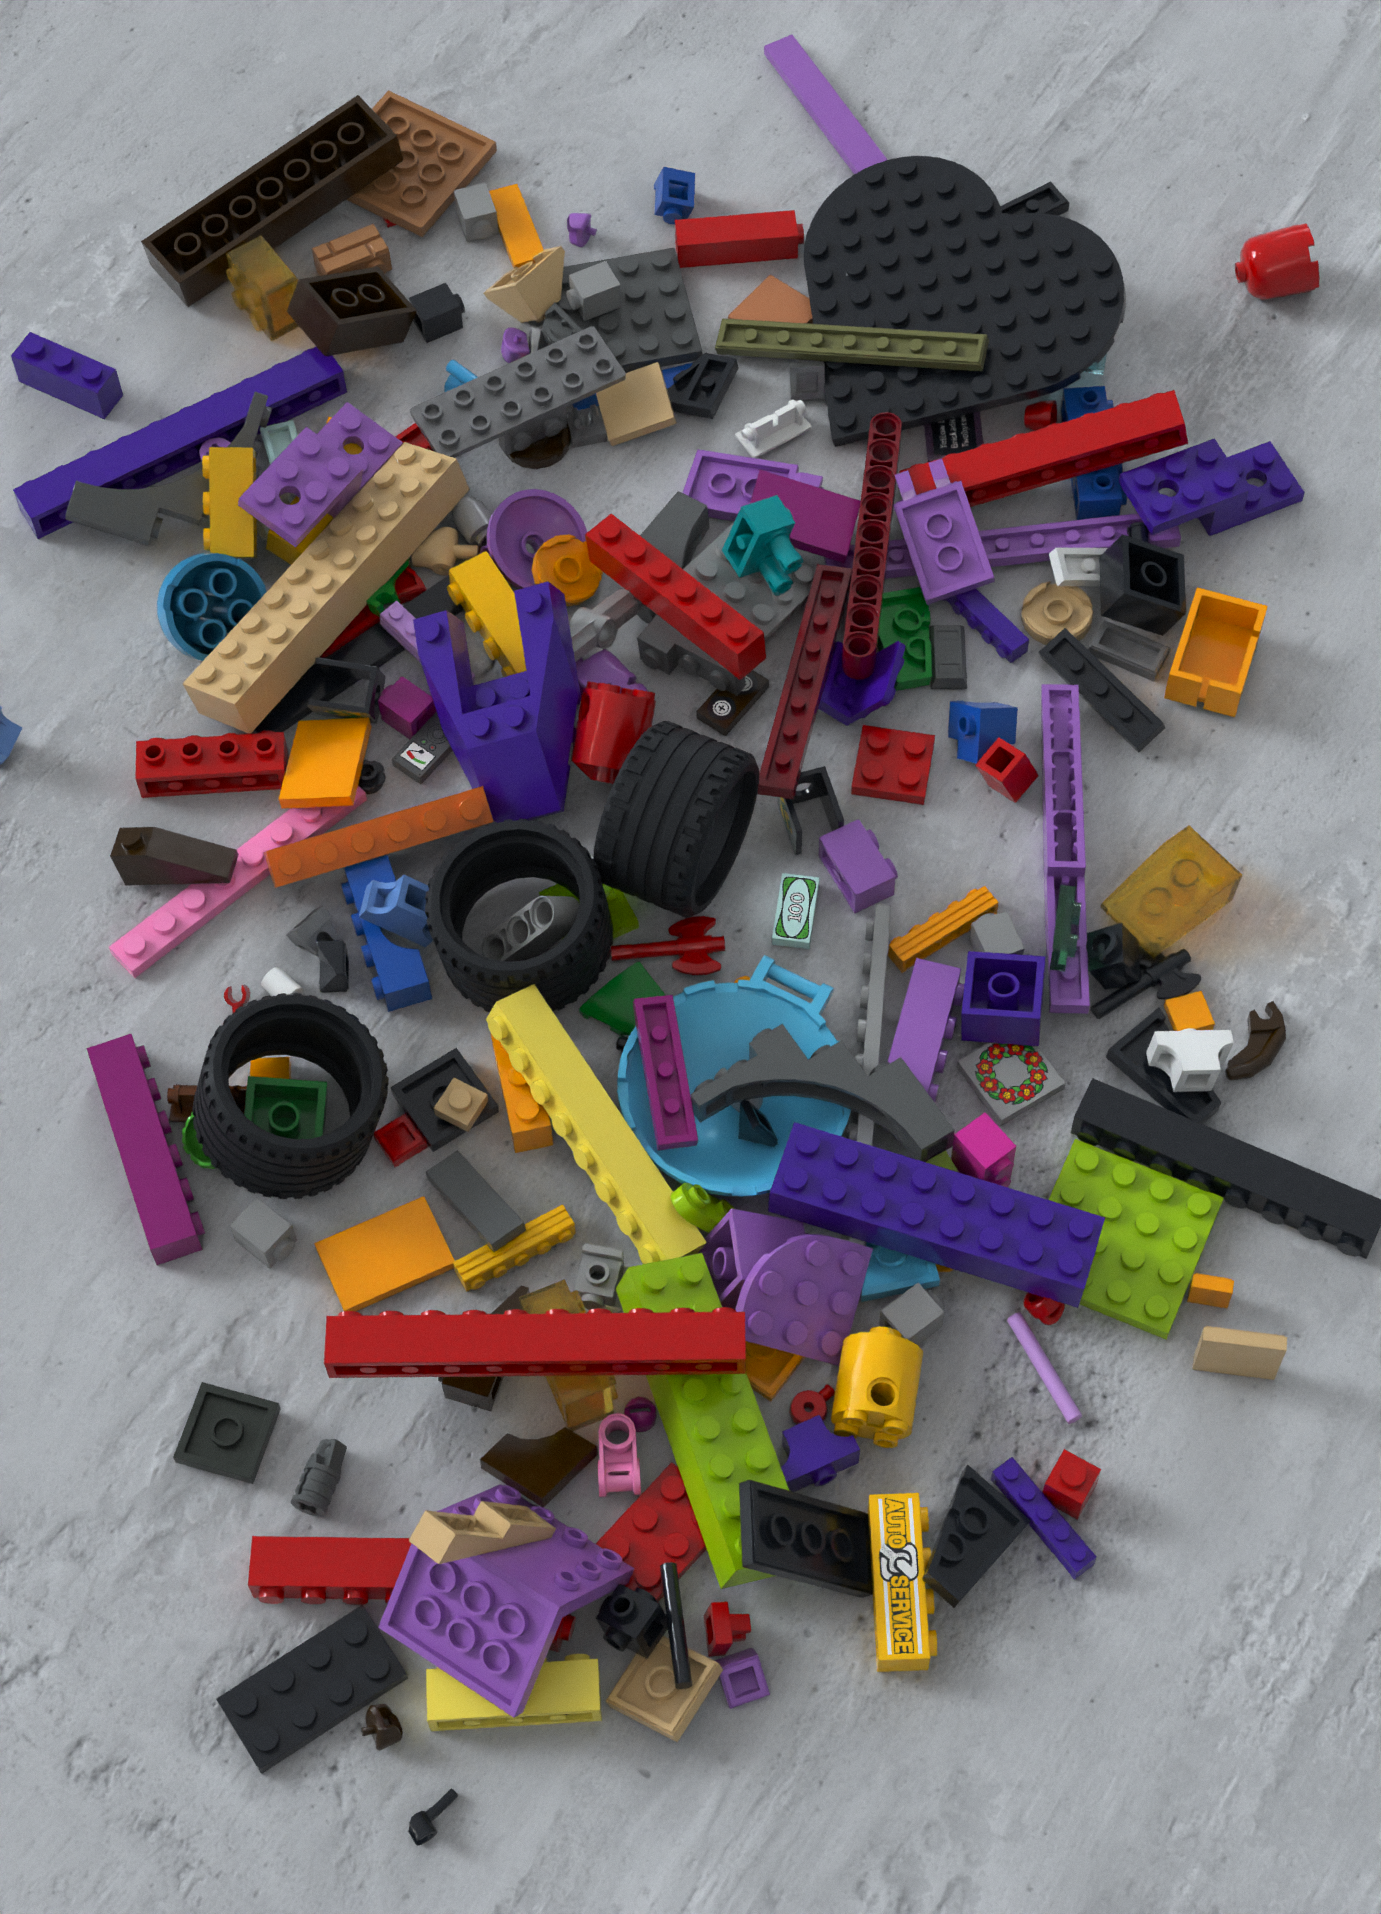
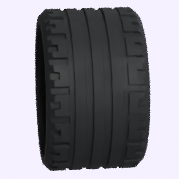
M662 721L648 728L637 740L625 759L611 788L601 816L595 840L593 859L599 870L602 884L628 895L636 896L638 899L653 903L655 906L685 918L692 917L705 910L726 880L750 824L758 794L760 776L754 756L751 753L734 748L723 742H717L713 738L700 735L693 730L683 728L670 721Z
M508 819L504 820V822H493L488 826H481L475 829L471 834H466L458 843L455 842L450 847L449 852L444 853L440 858V864L435 866L434 874L428 882L429 891L426 892L425 896L427 925L445 971L454 987L460 991L463 997L466 999L470 998L472 1004L484 1008L487 1012L492 1010L497 1001L535 984L552 1011H559L565 1008V1005L577 1001L581 994L585 995L590 990L589 987L599 979V973L604 971L606 962L611 954L610 946L613 945L611 913L599 870L594 859H591L589 851L575 837L571 838L565 830H559L552 824H543L542 821H528L527 819L514 821ZM534 877L546 879L564 886L580 902L576 920L568 934L555 947L542 955L527 960L506 962L489 959L474 952L462 941L465 921L474 904L486 892L501 883L519 878Z
M282 993L273 997L270 995L264 996L261 1000L248 1002L246 1007L241 1006L236 1009L234 1014L229 1015L224 1020L223 1026L217 1028L208 1045L194 1096L193 1115L195 1117L193 1125L197 1133V1140L203 1145L202 1151L205 1156L211 1159L210 1163L215 1168H218L225 1178H230L234 1181L235 1185L243 1186L251 1193L263 1194L264 1197L271 1198L273 1196L279 1199L293 1197L294 1199H302L303 1196L309 1195L312 1197L318 1195V1192H326L332 1189L334 1184L339 1185L355 1171L357 1165H360L368 1150L385 1106L389 1077L386 1076L388 1071L387 1064L384 1062L382 1049H379L377 1046L376 1038L371 1036L366 1025L361 1024L355 1015L349 1014L345 1008L336 1006L326 999L322 1000L316 996H304L298 993H293V995ZM288 1055L303 1058L320 1066L339 1084L348 1101L350 1118L344 1125L333 1132L316 1138L291 1139L276 1136L259 1128L243 1114L235 1103L229 1088L228 1079L238 1068L252 1060L265 1056Z

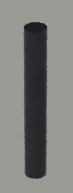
M668 1562L660 1566L673 1673L675 1687L677 1689H686L692 1686V1677L677 1564Z

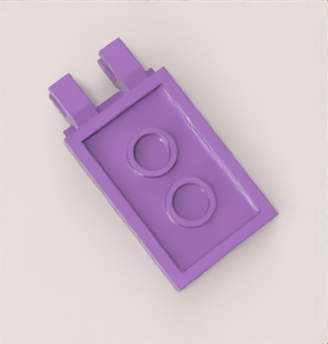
M697 449L683 493L707 505L708 517L735 521L740 508L750 504L760 469L824 489V487H821L823 476L804 472L799 473V467L795 464Z
M942 458L929 463L936 486L933 490L916 495L908 470L895 475L902 500L896 502L893 506L927 605L995 582L962 482L950 483Z

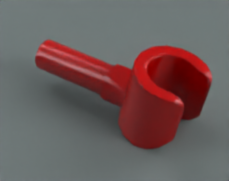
M246 985L241 987L243 995L239 1002L232 997V986L228 987L224 992V999L228 1005L232 1006L233 1014L236 1009L246 1004L250 999L251 992Z

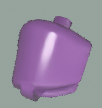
M569 214L567 229L570 243L583 247L588 242L590 236H595L597 229L591 228V214Z
M507 328L503 334L501 354L507 363L530 354L527 335L517 328Z

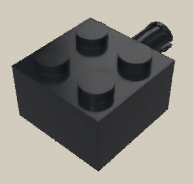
M1135 522L1127 528L1128 536L1122 534L1099 557L1101 616L1163 636L1186 615L1184 555L1150 544V532L1143 522Z

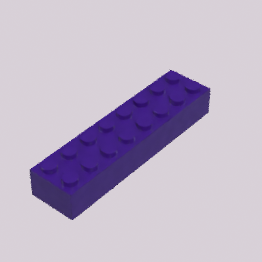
M796 1122L793 1124L776 1172L768 1204V1212L1041 1297H1047L1077 1308L1085 1289L1105 1217Z

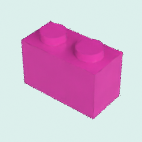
M984 1112L954 1134L951 1160L959 1173L1008 1187L1011 1183L1010 1179L1014 1166L1016 1145Z

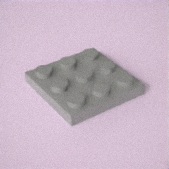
M733 522L683 570L762 630L766 641L807 601L815 569L805 561L801 563L802 566L797 571L788 574L793 581L792 587L786 593L779 596L773 594L760 572L739 578L722 552V548L734 524Z

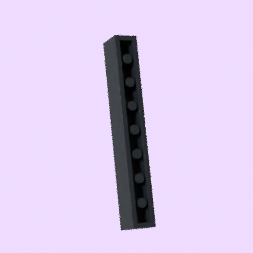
M1092 1078L1075 1113L1071 1134L1076 1135L1082 1142L1092 1146L1100 1145L1113 1151L1115 1155L1130 1161L1135 1160L1149 1166L1153 1170L1175 1177L1206 1192L1224 1197V1200L1233 1207L1240 1209L1248 1208L1261 1214L1265 1220L1271 1223L1285 1224L1299 1230L1308 1239L1323 1240L1335 1245L1339 1251L1353 1257L1361 1256L1365 1259L1368 1257L1381 1226V1199L1094 1078Z

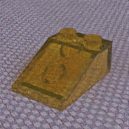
M1188 825L1164 842L1102 902L1100 908L1117 924L1123 923L1138 940L1139 945L1154 958L1231 902L1242 874Z

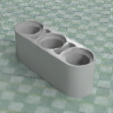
M569 896L536 897L487 934L482 943V955L489 959L506 962L522 961L539 956L568 934L576 920L579 909L578 901Z

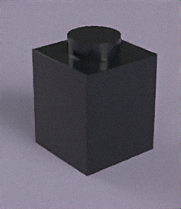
M446 283L409 297L410 303L417 310L413 322L426 343L463 328L462 313L465 312L463 301L458 293L453 294Z

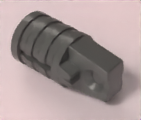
M324 1439L320 1441L315 1453H312L307 1461L304 1473L299 1480L300 1483L296 1487L295 1495L291 1499V1504L296 1509L312 1516L323 1517L326 1515L328 1505L336 1490V1484L339 1483L341 1478V1466L347 1449L346 1445L337 1439Z

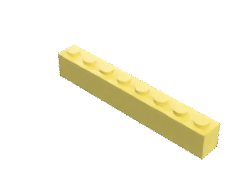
M535 984L497 1001L486 1018L490 1033L496 1040L501 1042L509 1054L513 1068L522 1074L530 1086L534 1100L544 1107L552 1119L554 1130L565 1139L573 1151L577 1165L589 1175L595 1185L597 1195L603 1202L608 1204L616 1216L620 1230L629 1236L638 1250L642 1263L648 1264L698 1254L707 1243L695 1225L687 1222L676 1211L671 1201V1193L673 1191Z

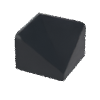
M343 940L316 942L320 958V992H347V989H349V956L346 943Z

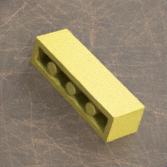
M587 1654L567 1655L564 1657V1661L547 1662V1658H545L523 1713L514 1718L437 1666L435 1669H426L427 1722L430 1731L602 1721L598 1659H590V1656Z

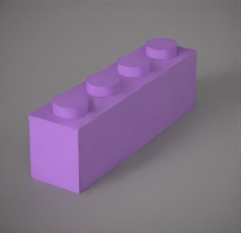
M916 958L888 1062L891 1063L901 1057L932 1100L936 1102L939 1085L934 1084L933 1081L936 1072L942 1074L944 1072L948 1051L942 1050L945 1039L952 1040L957 1017H953L951 1014L954 1005L959 1007L962 1005L964 984L959 983L961 968Z

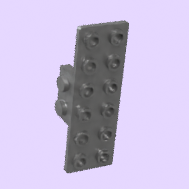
M590 326L420 403L410 409V414L434 452L456 458L499 438L500 448L505 455H508L515 451L524 450L532 443L547 436L552 437L567 427V406L626 379V372L595 327Z

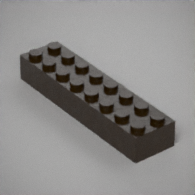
M359 95L355 96L142 240L141 243L150 265L183 303L190 307L401 163L403 157L398 137Z

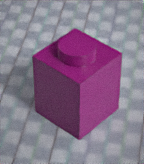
M403 676L393 685L387 686L378 699L381 720L409 740L436 712L432 697Z

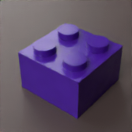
M968 951L961 1012V1041L1039 1046L1045 984V956Z

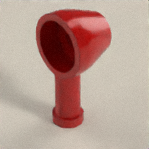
M1043 400L1026 406L1024 414V425L1026 428L1036 431L1046 428L1050 424L1057 423L1056 400Z

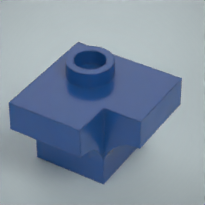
M950 701L948 738L958 740L957 758L977 763L998 737L1009 744H1015L1018 707L998 702Z

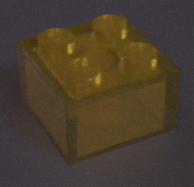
M259 236L227 253L229 269L226 270V273L234 287V291L231 293L233 301L239 310L245 309L254 328L258 332L263 331L272 342L299 327L286 312L298 279L266 240Z

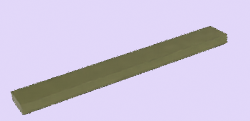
M722 318L715 350L717 354L983 371L989 339L987 334Z

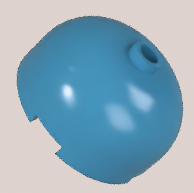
M219 553L193 555L174 566L161 584L157 598L159 624L168 641L178 651L193 659L204 661L267 590L258 573L241 559Z

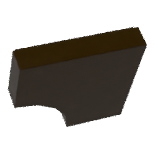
M567 1427L562 1428L551 1436L540 1439H521L507 1433L480 1459L481 1469L506 1485L515 1488L522 1495L544 1508L597 1456V1447Z

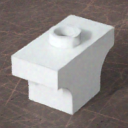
M1187 1028L1181 1031H1155L1146 1055L1149 1066L1158 1067L1168 1074L1171 1079L1173 1092L1212 1091L1221 1071L1220 1065L1225 1064L1234 1041L1231 1030H1196Z

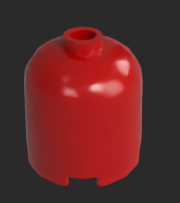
M1306 223L1296 224L1249 238L1244 243L1240 252V262L1235 263V274L1238 283L1244 282L1247 291L1252 296L1261 300L1311 292V290L1319 288L1318 260L1311 262L1308 247L1314 246L1315 243Z

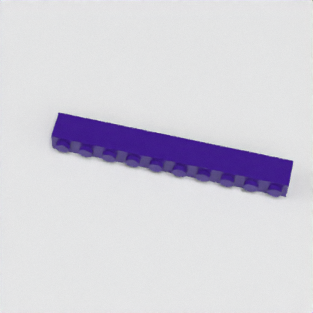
M317 347L307 349L302 354L285 362L275 364L268 370L246 378L221 392H216L191 406L184 407L168 417L154 421L136 432L122 436L102 448L90 451L85 456L68 464L58 466L53 471L34 480L26 481L21 486L13 489L19 509L37 539H40L74 523L66 520L65 514L76 481L111 489L147 488L200 463L199 450L205 441L219 437L232 442L244 426L254 392L268 396L265 406L272 408L267 426L286 422L347 393L344 372L333 355L325 357ZM259 426V428H258L257 435L261 434V432H260V428H262L261 426Z

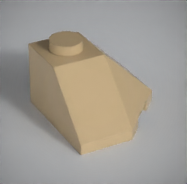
M562 246L543 250L533 257L536 262L535 264L531 261L520 268L515 267L504 274L483 294L488 300L521 323L534 320L539 323L545 320L546 311L554 303L561 300L564 249Z

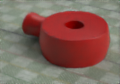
M826 1384L819 1392L805 1390L798 1393L792 1399L789 1406V1413L793 1422L798 1425L818 1415L821 1416L824 1422L828 1414L826 1402L835 1395L834 1389ZM806 1408H811L812 1411H811V1412H807V1411H805V1409H806Z

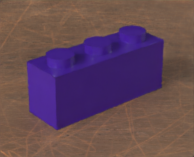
M32 332L28 333L11 355L19 382L104 420L123 396L116 369Z

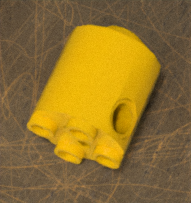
M872 1327L869 1332L850 1334L844 1338L831 1414V1422L835 1425L833 1432L835 1435L841 1437L853 1435L855 1439L857 1437L873 1439L875 1445L883 1448H896L899 1439H904L911 1435L923 1359V1350L917 1344L902 1338V1334L899 1331L889 1327Z

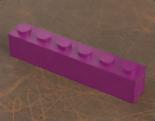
M128 1034L86 1048L146 1239L156 1265L203 1250L198 1236L205 1234V1230L198 1211L191 1213L187 1203L194 1200V1196L187 1177L179 1178L176 1168L183 1166L177 1145L169 1146L166 1134L172 1133L166 1111H157L155 1101L162 1098L155 1078L147 1080L144 1069L151 1067L144 1045L136 1047L132 1034Z

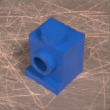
M663 167L654 183V215L662 216L663 220L668 224H675V220L688 219L694 208L695 173Z

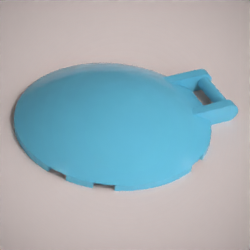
M766 955L762 957L750 980L738 979V983L716 984L712 980L683 988V992L673 996L690 1096L699 1084L708 1079L714 1080V1076L720 1069L726 1068L728 1070L740 1060L748 1061L749 1043L764 1029L770 1028L773 1030L783 1024L808 1060L820 1047L824 1045H830L831 1047L839 1041L835 1039L832 1032L827 1028L826 1021L821 1016L832 996L834 988L825 983L820 986L776 965L775 960ZM770 978L813 999V1001L809 1003L766 982V980ZM636 1026L631 1032L620 1058L617 1093L623 1118L657 1168L682 1184L687 1182L691 1185H700L710 1194L744 1197L770 1193L794 1122L842 1137L851 1109L814 1098L797 1096L763 1097L759 1110L767 1117L778 1139V1144L775 1147L738 1139L740 1112L730 1105L701 1123L694 1115L698 1136L697 1146L657 1150Z

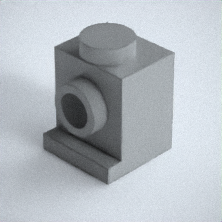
M588 1243L583 1244L582 1257L573 1289L575 1302L580 1303L582 1307L589 1310L597 1308L614 1310L618 1295L616 1287L622 1279L625 1266L623 1250ZM591 1275H596V1276H601V1277H603V1278H602V1279H599V1280H595V1279H592L590 1276H591Z

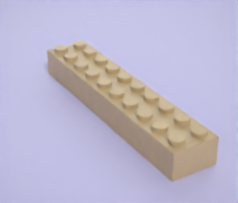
M404 442L182 683L198 713L251 734L315 663V658H319L367 605L366 601L381 586L386 584L470 490L457 459Z

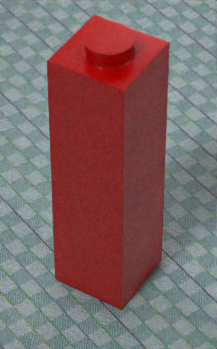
M795 210L675 220V245L680 268L798 258V244H804L803 224H797Z

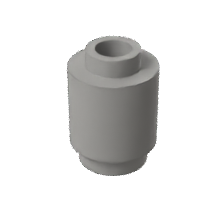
M468 496L462 498L452 509L453 522L469 545H479L481 548L487 544V528L492 515L483 502L476 500L475 497Z

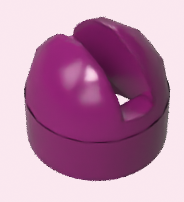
M640 1396L632 1398L624 1408V1415L633 1421L636 1432H646L655 1425L657 1419L656 1407L648 1398ZM643 1408H649V1409H650V1412H649V1411H638V1412L630 1413V1410H633V1409H643Z

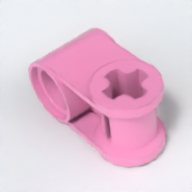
M615 1413L608 1415L599 1425L598 1432L600 1459L598 1460L599 1497H606L609 1492L633 1491L634 1495H641L640 1460L637 1456L635 1425L624 1414ZM616 1430H622L629 1435L628 1439L621 1444H613L607 1440V1437Z

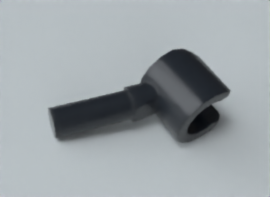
M452 1788L426 1812L420 1811L411 1817L408 1832L417 1846L426 1843L437 1834V1830L431 1821L436 1819L458 1797V1794Z

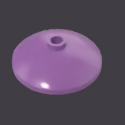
M527 489L510 495L494 510L487 528V545L490 557L503 577L515 587L523 589L536 585L531 570L533 557L544 542L554 536L566 534L576 536L575 539L584 542L586 541L585 534L587 529L578 512L565 499L549 491ZM526 544L533 547L534 554L526 550Z

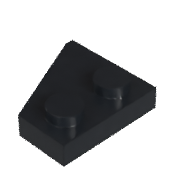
M704 353L693 362L690 368L682 370L673 377L674 384L667 389L673 411L713 419L739 369L737 359Z

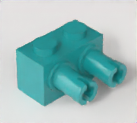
M778 495L740 508L722 548V552L739 578L760 572L773 594L779 596L786 593L792 587L793 581L788 574L797 571L802 566L801 563L804 562L789 539L795 521L790 510L784 506Z

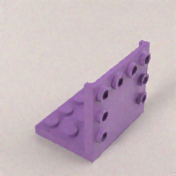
M500 1484L437 1512L473 1516L481 1501L527 1506L556 1528L552 1537L443 1564L436 1563L415 1545L411 1544L378 1628L514 1718L524 1711L562 1617L614 1591L619 1584L625 1585L629 1583L634 1568L623 1562L622 1557L618 1553L609 1549H603L588 1540V1536L583 1531L568 1527L555 1519L554 1514L550 1510L535 1506L523 1499L520 1492L515 1488Z

